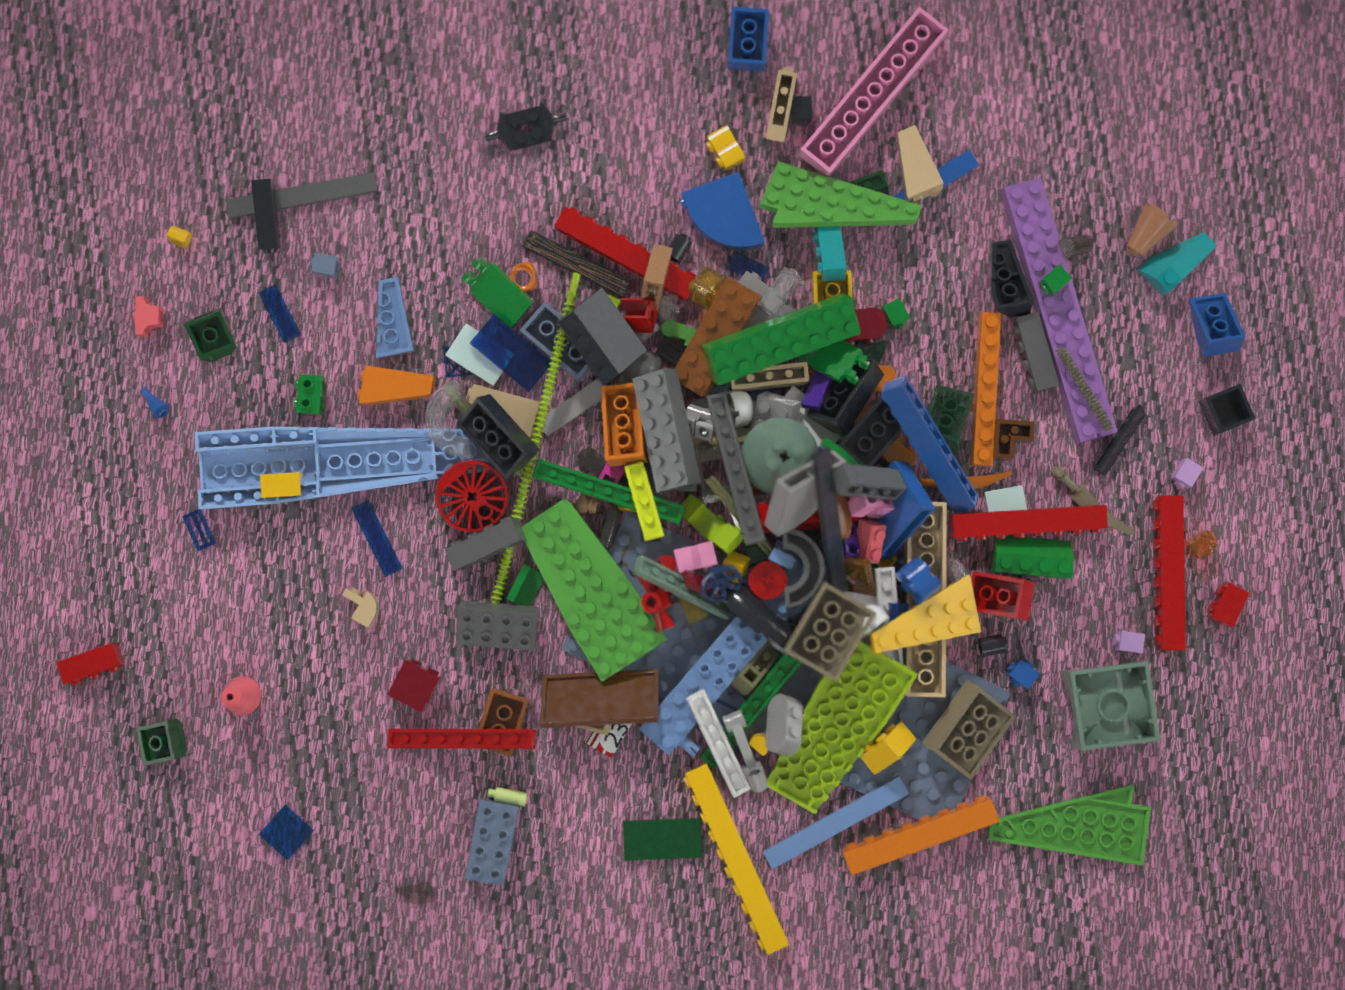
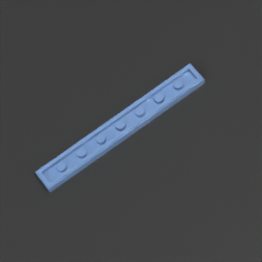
M898 776L763 850V853L771 868L774 869L907 796L909 793Z

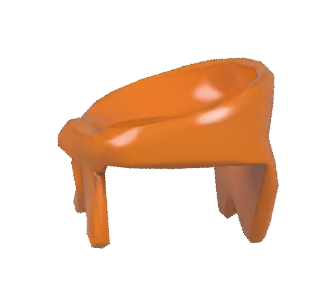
M519 263L511 269L509 278L515 283V275L519 271H527L529 273V283L525 286L518 285L524 292L537 288L536 270L532 263Z

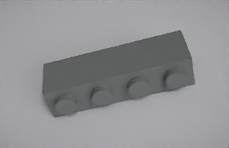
M1039 312L1016 318L1013 321L1014 324H1012V331L1018 337L1017 348L1024 358L1022 366L1024 371L1028 372L1029 379H1027L1029 389L1033 390V393H1038L1058 387L1059 381Z
M843 463L837 466L834 471L835 487L839 495L896 500L907 489L898 469Z
M506 517L501 519L500 524L496 526L494 524L483 528L484 531L479 534L478 532L469 534L464 541L457 540L450 544L451 547L445 549L453 571H462L527 541L519 519Z

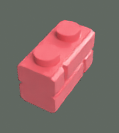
M859 520L857 535L860 553L856 558L857 560L864 563H880L887 525L875 520Z

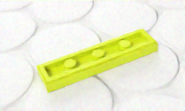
M643 461L624 466L645 542L664 537Z

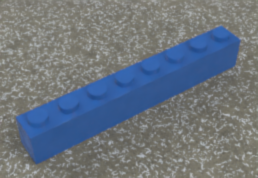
M905 375L886 382L882 391V398L890 406L892 415L899 421L903 433L907 434L912 448H915L919 454L920 461L927 467L928 474L936 482L938 491L944 495L947 506L951 507L954 514L976 507L978 499L976 491L908 377Z

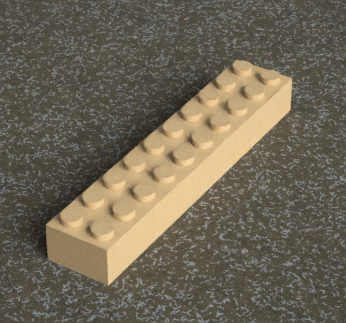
M932 502L936 509L904 543V560L909 563L915 557L920 558L929 566L931 574L933 576L936 575L939 579L941 587L935 593L946 588L947 502ZM903 591V613L916 606L917 603L912 598L910 592L906 594ZM946 639L904 647V665L918 674L904 697H946Z

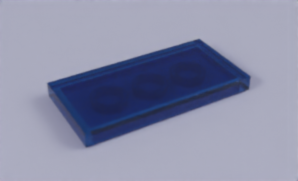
M495 314L469 343L528 393L550 367L549 363L551 361Z

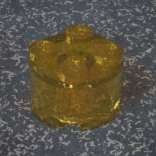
M704 267L697 278L689 284L688 289L691 291V300L708 310L727 277L712 268Z

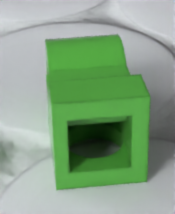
M671 320L665 321L661 328L662 335L667 339L674 338L685 342L684 348H687L697 330Z

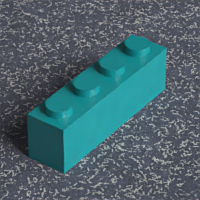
M840 226L811 227L815 228L813 243H817L815 257L816 259L819 258L817 272L821 274L822 281L845 280L847 267Z

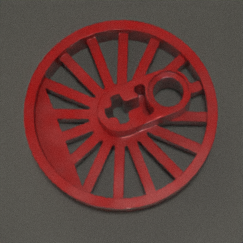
M476 459L462 460L447 468L441 475L435 491L436 505L442 518L452 527L464 532L483 531V528L486 526L495 525L505 513L509 500L507 483L501 473L493 465ZM476 465L485 466L475 484ZM472 466V478L470 484L466 471ZM489 468L495 475L480 486ZM462 474L464 476L466 485L459 478V476H461ZM499 477V479L502 482V485L483 490L493 480ZM456 480L462 488L452 484V482ZM449 486L460 493L442 491ZM504 488L505 497L484 495ZM469 491L471 493H477L475 496V498L477 499L476 501H474L473 499H468ZM439 495L460 498L440 504ZM487 499L504 501L503 508L501 509L491 504ZM461 502L452 511L445 515V513L442 510V507H446ZM464 506L455 524L449 517ZM481 506H488L490 513L485 516L481 515L479 508ZM469 508L468 527L459 526ZM493 509L500 512L495 519L492 517ZM473 511L476 513L480 525L478 528H471ZM490 519L491 522L484 526L482 520Z

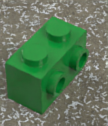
M299 374V379H296L295 390L298 393L297 398L294 399V410L299 415L323 416L325 378L320 375Z

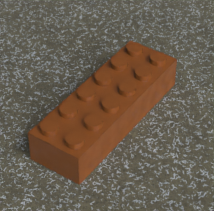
M727 276L675 367L680 384L702 397L709 395L715 383L711 380L701 345L746 329L764 299L763 296Z

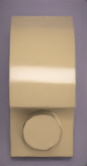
M354 587L352 590L346 588L342 595L358 604L351 619L367 628H371L379 614L377 598L369 591H366L363 597V592Z

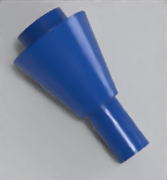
M146 387L140 390L154 418H163L168 414L170 408L168 404L152 395Z

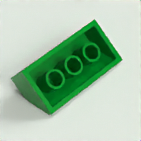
M1006 536L1003 539L993 538L991 573L1073 579L1074 557L1071 541L1029 537L1014 538V536Z

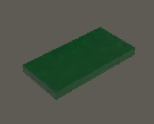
M701 817L623 821L624 861L702 858Z

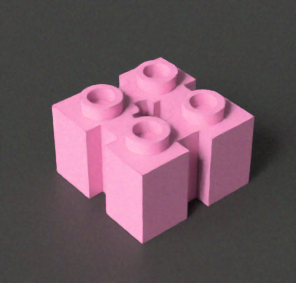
M847 496L850 498V501L847 502L851 516L864 517L867 515L868 518L880 519L895 509L893 501L890 499Z
M712 541L674 550L679 574H682L685 569L694 573L695 570L702 569L703 573L717 565Z

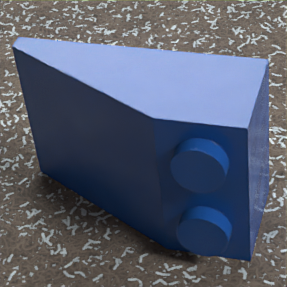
M1221 293L1189 298L1196 340L1203 357L1240 351L1246 337L1227 294Z

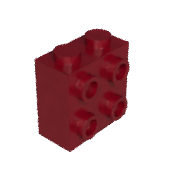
M412 658L411 661H404L387 695L422 713L429 704L442 677L438 675L439 672L431 667L427 670L421 667L422 663Z

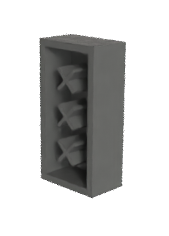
M462 600L458 607L456 644L534 651L537 642L539 607Z

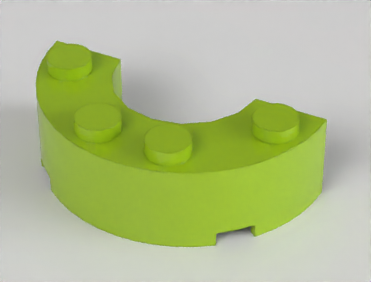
M690 494L681 504L685 506L682 518L689 525H692L707 541H712L713 546L729 556L744 540L741 529L737 525L734 526L727 523V520L720 514L716 516L706 507L708 503L700 496L696 498Z

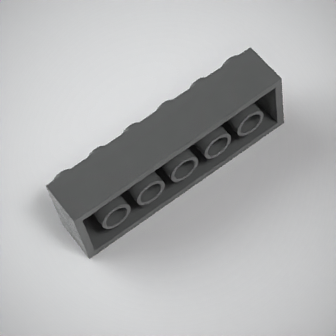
M661 369L633 378L656 492H670L701 483L677 369Z

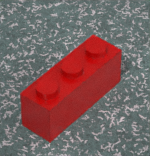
M110 643L56 662L63 685L70 684L71 687L82 684V680L88 677L89 680L99 678L102 672L107 671L109 674L119 671V667L125 665L118 643Z

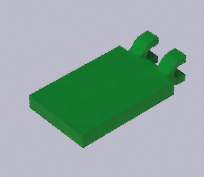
M483 257L479 260L475 259L471 265L478 271H481L479 275L476 276L470 271L469 273H464L461 279L466 284L472 286L469 291L508 330L513 329L533 305L534 301L495 263L489 265Z
M843 340L795 357L798 362H807L808 367L839 383L845 379L853 385H856L859 381V377L855 376L857 374L856 371L852 370L853 366L856 364L867 370L871 365L867 361L868 357L863 355L861 349Z

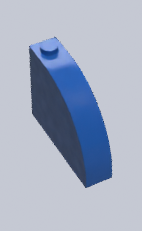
M739 172L682 192V198L679 199L682 209L687 210L695 228L710 242L722 248L737 251L753 250L764 246L763 235Z
M894 460L888 465V468L899 470L907 489L896 500H892L895 507L894 510L880 519H871L887 525L882 548V559H891L936 509L910 465L904 461Z

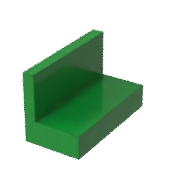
M523 564L507 599L518 605L531 606L544 579L541 573Z

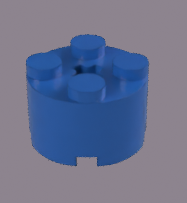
M915 557L901 568L895 576L902 583L900 584L902 590L906 594L910 592L915 602L920 605L941 587V583L936 575L933 576L931 574L929 566L920 558Z

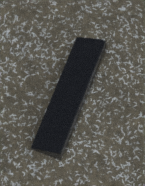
M1140 404L1132 408L1095 465L1094 470L1101 475L1106 476L1145 417V411Z

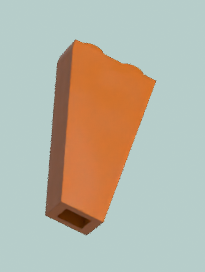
M365 365V369L361 371L360 375L362 387L358 389L357 400H359L362 406L430 398L433 397L436 378L432 375Z

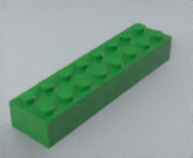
M843 293L707 342L701 346L711 380L719 386L861 334L852 297Z

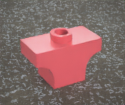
M136 296L135 311L133 312L135 334L139 337H148L150 331L154 328L164 327V309L160 306H151L149 300L144 296Z

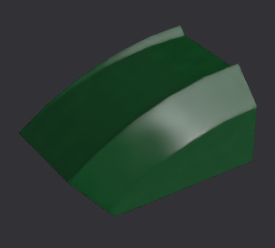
M222 308L199 315L184 323L201 361L213 362L233 354L237 348Z
M178 719L136 728L143 766L185 757L188 747L186 746L183 731L184 725Z

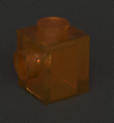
M1208 529L1200 531L1184 542L1193 559L1200 558L1201 556L1205 558L1215 552L1213 549L1218 546L1215 535L1208 531Z

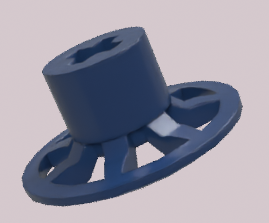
M713 566L707 571L702 580L701 592L710 601L726 600L725 597H727L725 588L734 589V592L739 590L742 576L738 569L733 566ZM727 570L734 571L735 573L727 575ZM738 577L737 585L729 582V580H734ZM705 589H712L710 595H707ZM718 590H720L723 597L714 598Z

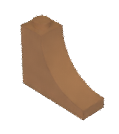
M654 244L643 282L641 298H652L659 314L673 248Z

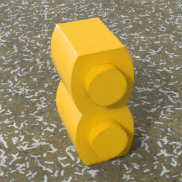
M727 125L707 136L706 147L710 153L714 152L716 155L715 161L720 169L723 168L726 172L745 161V155Z

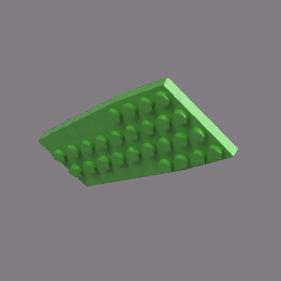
M568 499L561 500L522 526L527 539L525 543L571 633L602 682L668 640L663 630L657 632L655 618L652 614L644 611L641 605L642 597Z

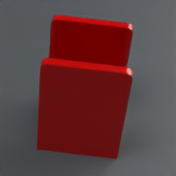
M621 298L620 302L626 314L622 316L634 333H653L658 312L652 298Z

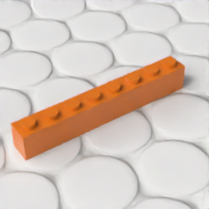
M981 312L978 316L970 466L990 467L993 465L1001 313Z
M981 795L974 798V801L968 804L967 802H961L954 809L948 810L946 808L938 811L935 816L930 817V815L919 818V821L913 824L907 822L900 825L901 828L883 831L880 836H868L863 839V842L858 844L856 842L845 845L842 851L852 876L1000 821L992 799L989 796Z

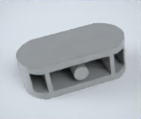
M778 694L770 701L767 712L765 743L769 751L792 756L801 745L803 704L799 699Z

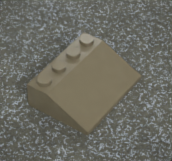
M822 582L784 646L783 651L836 682L875 617L876 612L826 582ZM866 617H869L868 620H867V622L865 623V625H864V627H863V623H864V621H865V618H866Z
M966 680L922 744L972 780L1016 716L980 687Z

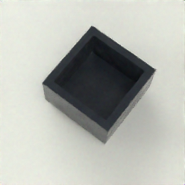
M1241 384L1198 401L1213 436L1256 419Z

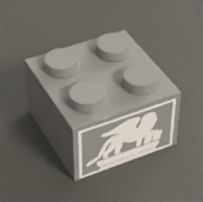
M768 391L759 394L750 431L759 423L771 418L782 417L797 421L801 402Z

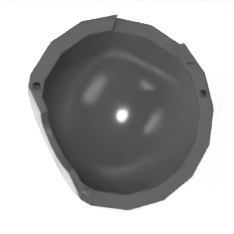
M647 350L617 375L619 384L633 383V378L661 370V358L653 351Z

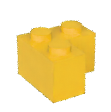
M902 721L896 725L890 724L884 729L886 733H882L877 737L875 743L871 742L863 748L865 751L860 758L874 775L899 760L915 742V736Z

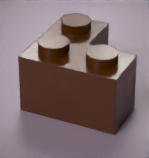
M996 419L993 460L1010 461L1014 456V443L1029 444L1033 442L1035 422Z

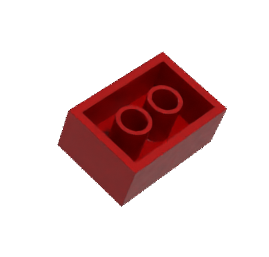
M973 571L971 583L978 613L1028 621L1035 588L1034 582Z

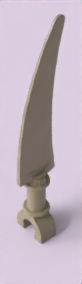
M1055 465L1050 470L1060 482H1063L1070 489L1071 493L1073 492L1070 497L1079 506L1101 505L1083 484L1078 487L1079 485L1075 484L1059 465ZM1107 511L1108 526L1126 534L1137 533Z

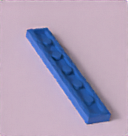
M970 150L937 169L944 183L943 188L979 166ZM904 190L893 196L906 200Z

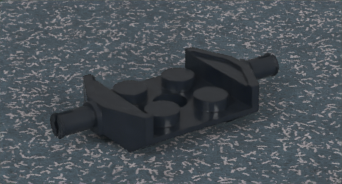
M542 102L539 103L540 106L505 115L500 113L497 130L484 133L486 142L498 138L511 152L552 141L556 123L568 121L566 113L554 116ZM525 124L532 127L531 132L523 133L521 131L522 126Z

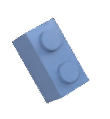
M779 547L773 548L768 559L791 570L796 560L794 555L784 553V550Z

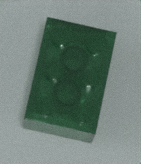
M936 385L928 413L950 450L958 453L973 406L974 394Z

